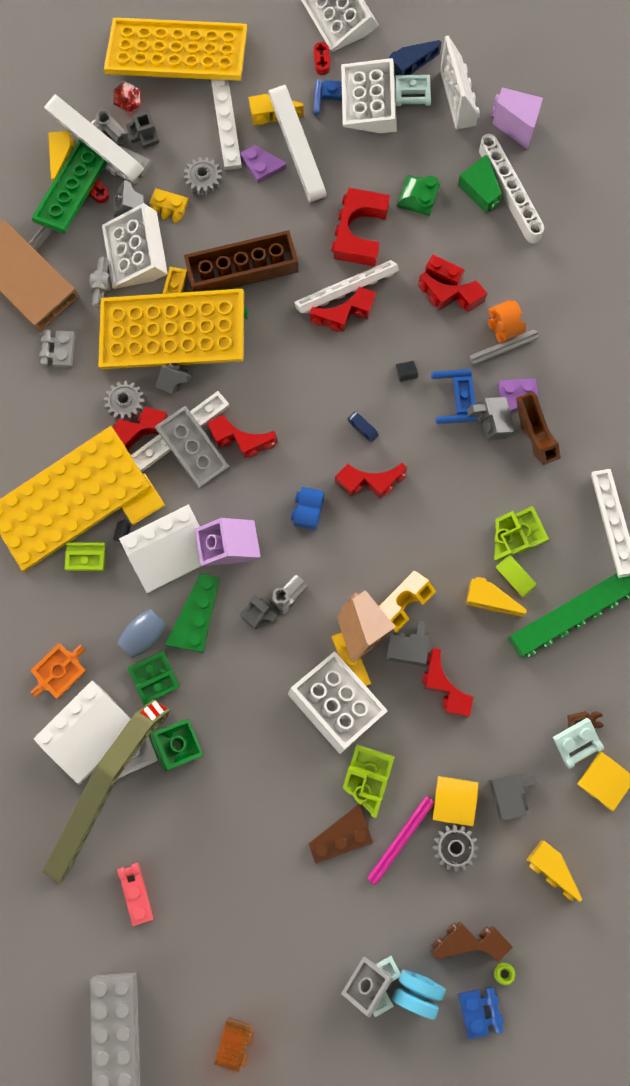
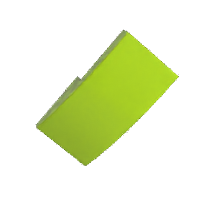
M510 554L496 566V569L523 598L538 586Z

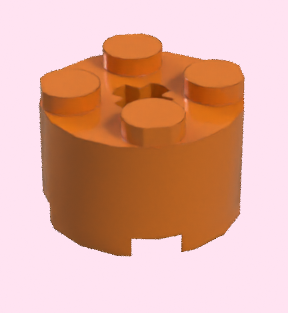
M510 299L488 309L490 319L487 320V324L490 330H494L499 343L525 333L526 322L522 323L520 317L523 312L515 300L511 301Z

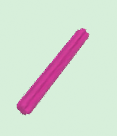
M426 796L372 870L368 876V880L372 884L376 885L432 808L434 805L432 799Z

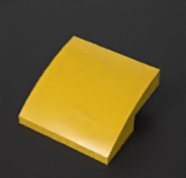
M145 473L143 475L152 488L122 507L132 525L165 506Z
M599 752L577 785L590 796L596 798L606 808L614 811L630 788V773L607 755Z
M438 776L432 819L473 826L478 782Z

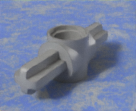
M105 257L98 259L97 271L90 275L89 280L90 289L93 292L92 306L96 308L101 307V298H104V294L110 291L111 277L107 273L109 260Z

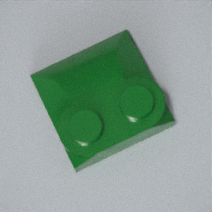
M407 175L397 207L430 216L441 182L434 176L422 178Z
M189 718L151 733L152 746L165 772L204 756Z

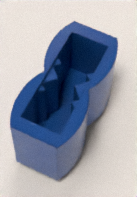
M302 487L300 492L297 491L295 503H298L296 510L293 509L291 520L294 521L295 527L317 531L324 500V491Z

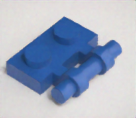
M494 987L485 988L487 997L482 998L479 989L458 993L468 1039L488 1036V1026L494 1025L496 1034L504 1032L502 1023H504L503 1016L499 1013L497 1004L499 999L498 995H495ZM489 1005L491 1017H485L483 1006Z

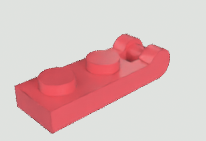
M134 863L128 868H118V875L121 880L132 926L153 920L139 863ZM134 875L136 881L129 883L128 876Z

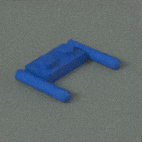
M316 81L313 108L315 116L320 114L321 98L323 100L342 101V81Z
M471 369L432 372V379L453 378L457 413L454 416L436 417V423L447 424L477 421V417H469L467 409L475 405Z

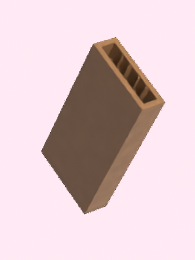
M5 220L0 223V293L41 332L80 296L75 288Z

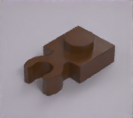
M584 711L567 715L568 728L585 718L591 720L593 727L602 728L604 726L603 723L600 721L596 722V719L603 717V714L595 711L589 716V713Z

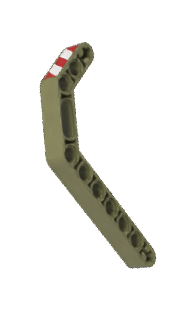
M153 699L133 715L94 769L43 869L44 874L59 884L64 881L118 777L148 735L165 722L171 709Z

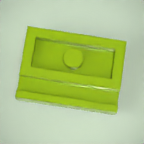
M66 543L65 571L105 570V543Z

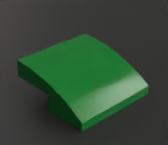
M163 650L127 667L143 704L180 687Z

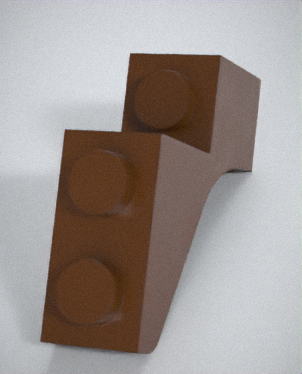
M530 392L517 397L521 430L531 439L534 456L543 465L561 459L559 443L548 429L537 395L534 392Z
M459 921L458 924L454 922L446 930L448 934L443 939L439 937L431 945L433 949L430 952L435 958L443 959L473 950H481L490 954L499 962L513 947L493 926L490 928L488 926L479 933L480 938L477 940Z

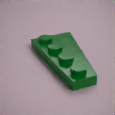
M199 574L165 646L204 653L220 579L218 576Z

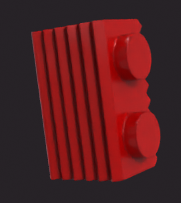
M434 254L431 255L425 266V272L429 276L447 285H460L465 272L464 268Z

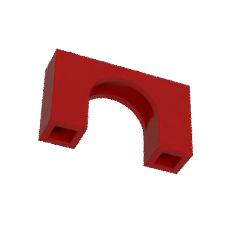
M348 187L347 194H344L342 199L344 208L343 210L340 209L338 220H340V225H336L335 229L337 239L332 242L331 252H334V259L376 267L380 242L354 236L349 230V225L359 217L386 220L390 195Z

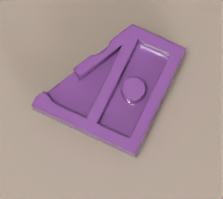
M256 145L240 153L241 159L257 183L287 168L284 161Z
M536 378L503 380L498 383L500 397H506L510 412L518 409L517 397L530 392H534L538 397Z

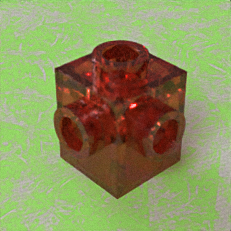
M125 81L114 89V105L130 113L141 105L140 89Z

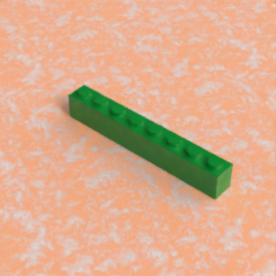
M614 574L513 633L507 639L519 658L533 656L537 653L535 649L540 646L543 649L554 643L552 639L557 636L560 639L570 634L569 629L574 626L578 629L587 624L586 619L592 617L594 620L602 615L603 609L608 607L611 610L619 605L618 601L620 599L628 600L630 598V576L618 578V574Z

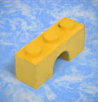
M413 571L379 607L395 625L393 631L397 633L409 620L404 612L405 607L411 602H419L424 605L436 590L428 579Z

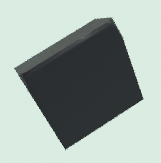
M414 361L396 364L399 382L418 378V371Z
M127 519L117 522L113 540L120 541L119 538L130 533L131 524Z

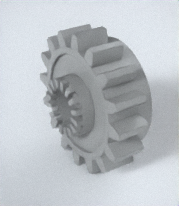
M199 157V161L196 162L193 159L192 165L187 164L188 169L184 170V180L187 188H191L192 193L196 192L198 195L203 194L207 196L209 193H214L216 188H220L219 183H222L223 176L222 170H220L219 164L215 165L214 159L209 162L208 157L205 160Z
M124 381V385L117 382V387L111 385L112 391H106L108 397L104 398L105 403H107L104 406L106 410H109V415H114L115 420L120 418L124 421L126 419L132 421L135 416L139 417V412L144 411L142 405H146L143 399L145 396L141 392V388L139 386L136 387L134 382L128 385L127 381Z
M456 825L452 826V830L445 826V833L438 831L441 837L434 838L437 846H433L432 849L438 851L434 857H440L439 864L443 865L446 863L447 870L451 866H453L455 872H458L459 866L466 870L465 864L472 865L471 858H477L474 850H477L478 847L473 844L476 838H470L472 832L468 831L465 833L464 826H461L459 830H457ZM453 842H457L460 845V851L457 854H453L450 850Z

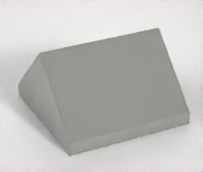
M363 956L341 994L370 1018L392 982V975Z

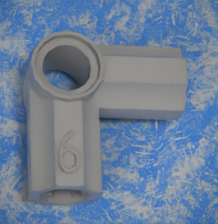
M107 110L98 111L96 119L91 122L102 133H106L117 145H122L128 137V133L112 118Z
M295 575L283 588H276L272 592L273 595L269 602L282 614H285L294 605L295 600L307 589L308 585L299 576Z

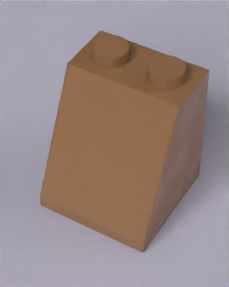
M366 590L360 594L357 592L348 599L349 602L340 608L342 612L337 616L350 659L353 663L378 646L395 628V625Z

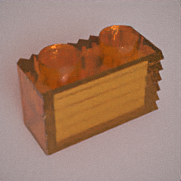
M228 1017L214 1065L238 1073L241 1067L245 1068L249 1055L245 1053L247 1044H252L255 1033L251 1031L252 1024Z

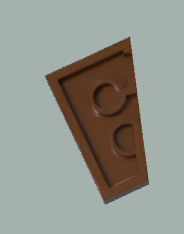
M360 804L308 843L315 864L373 843Z

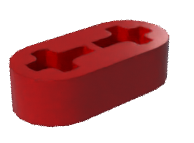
M318 42L313 48L315 71L319 75H326L330 71L329 47L324 42Z
M97 179L89 195L96 202L102 204L107 202L110 196L108 189ZM97 191H99L101 194L104 193V196H98Z

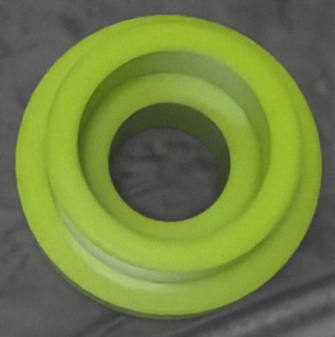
M503 962L495 967L494 977L501 985H509L515 979V970L510 964ZM502 970L508 971L507 977H501Z

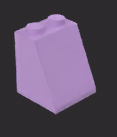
M502 87L500 95L496 94L491 113V116L494 117L492 124L521 146L528 149L543 98Z
M219 518L195 528L201 566L245 563L261 557L254 520Z

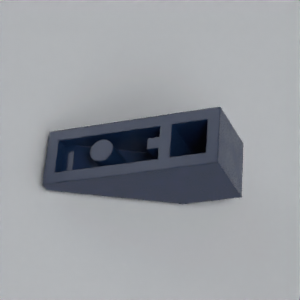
M440 40L402 47L398 51H394L389 56V59L393 58L395 76L411 75L440 54L442 42Z

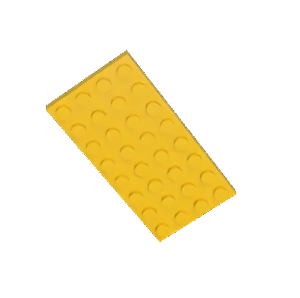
M113 18L104 72L110 75L241 81L247 24Z
M243 289L101 298L98 364L100 369L154 367L169 365V363L190 365L243 362Z
M109 426L1 498L0 535L20 569L26 572L65 546L66 543L71 542L152 487L113 427Z

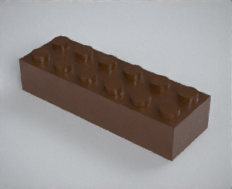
M289 230L184 255L193 292L226 290L299 272L298 259Z

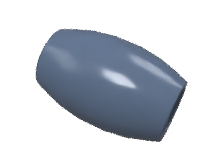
M149 609L138 615L127 625L117 643L134 658L145 652L157 641L166 623L152 609Z

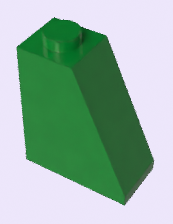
M485 155L460 174L458 186L487 213L499 206L502 193L489 157Z

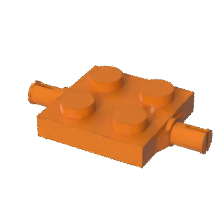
M60 643L56 645L30 670L39 683L31 693L37 698L40 693L47 690L56 699H59L87 672L77 659L86 651L84 647L79 645L73 652H70Z

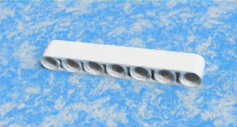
M286 85L268 90L272 106L308 201L311 203L327 197L324 184Z
M56 94L45 105L44 109L54 119L128 180L134 182L142 173L144 167Z
M485 134L481 139L479 153L481 157L485 155L489 157L502 196L525 239L532 244L538 243L544 231V224L497 138L492 134Z

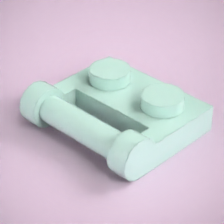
M430 75L395 76L396 106L405 104L431 105ZM425 94V97H401V95Z
M588 718L553 737L563 761L569 769L575 767L577 762L596 751L601 752L604 750V746L599 740L591 720ZM590 741L592 742V745L570 757L569 753Z

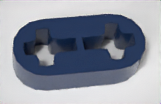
M354 411L347 418L348 422L369 442H373L379 436L376 429L357 412Z

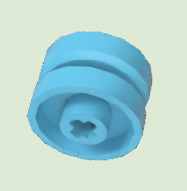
M402 970L399 982L407 989L395 988L392 1001L411 1012L435 1020L439 1007L429 999L442 1001L446 989L423 975Z

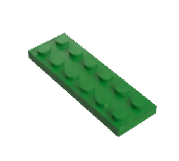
M79 139L33 214L32 221L65 234L107 161Z

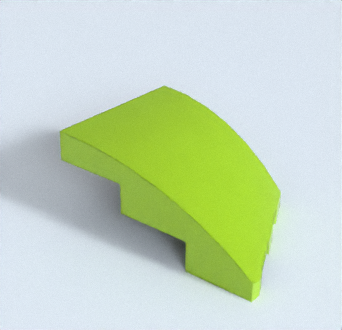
M533 506L516 514L514 511H511L495 520V561L505 559L509 554L511 556L517 555L550 541Z
M357 744L346 774L343 789L349 795H352L360 805H363L371 813L372 817L377 818L395 756Z

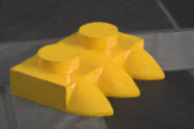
M155 188L149 204L152 209L157 211V214L161 210L163 220L172 214L173 222L177 223L182 219L189 199Z

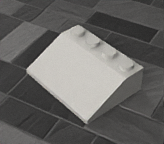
M301 0L332 52L366 37L379 26L364 0Z
M445 36L440 74L455 128L457 130L476 126L477 119L480 118L479 107L475 105V93L471 91V79L467 77V65L463 63L462 56L450 37Z
M393 58L341 64L343 127L375 133L397 132Z
M143 203L102 225L113 289L152 282L168 274L157 211Z
M189 504L119 538L147 594L202 567L195 528L200 526Z
M335 651L292 686L288 692L289 697L339 754L354 743L388 711Z
M91 681L34 740L80 785L94 771L97 764L131 718L99 685Z

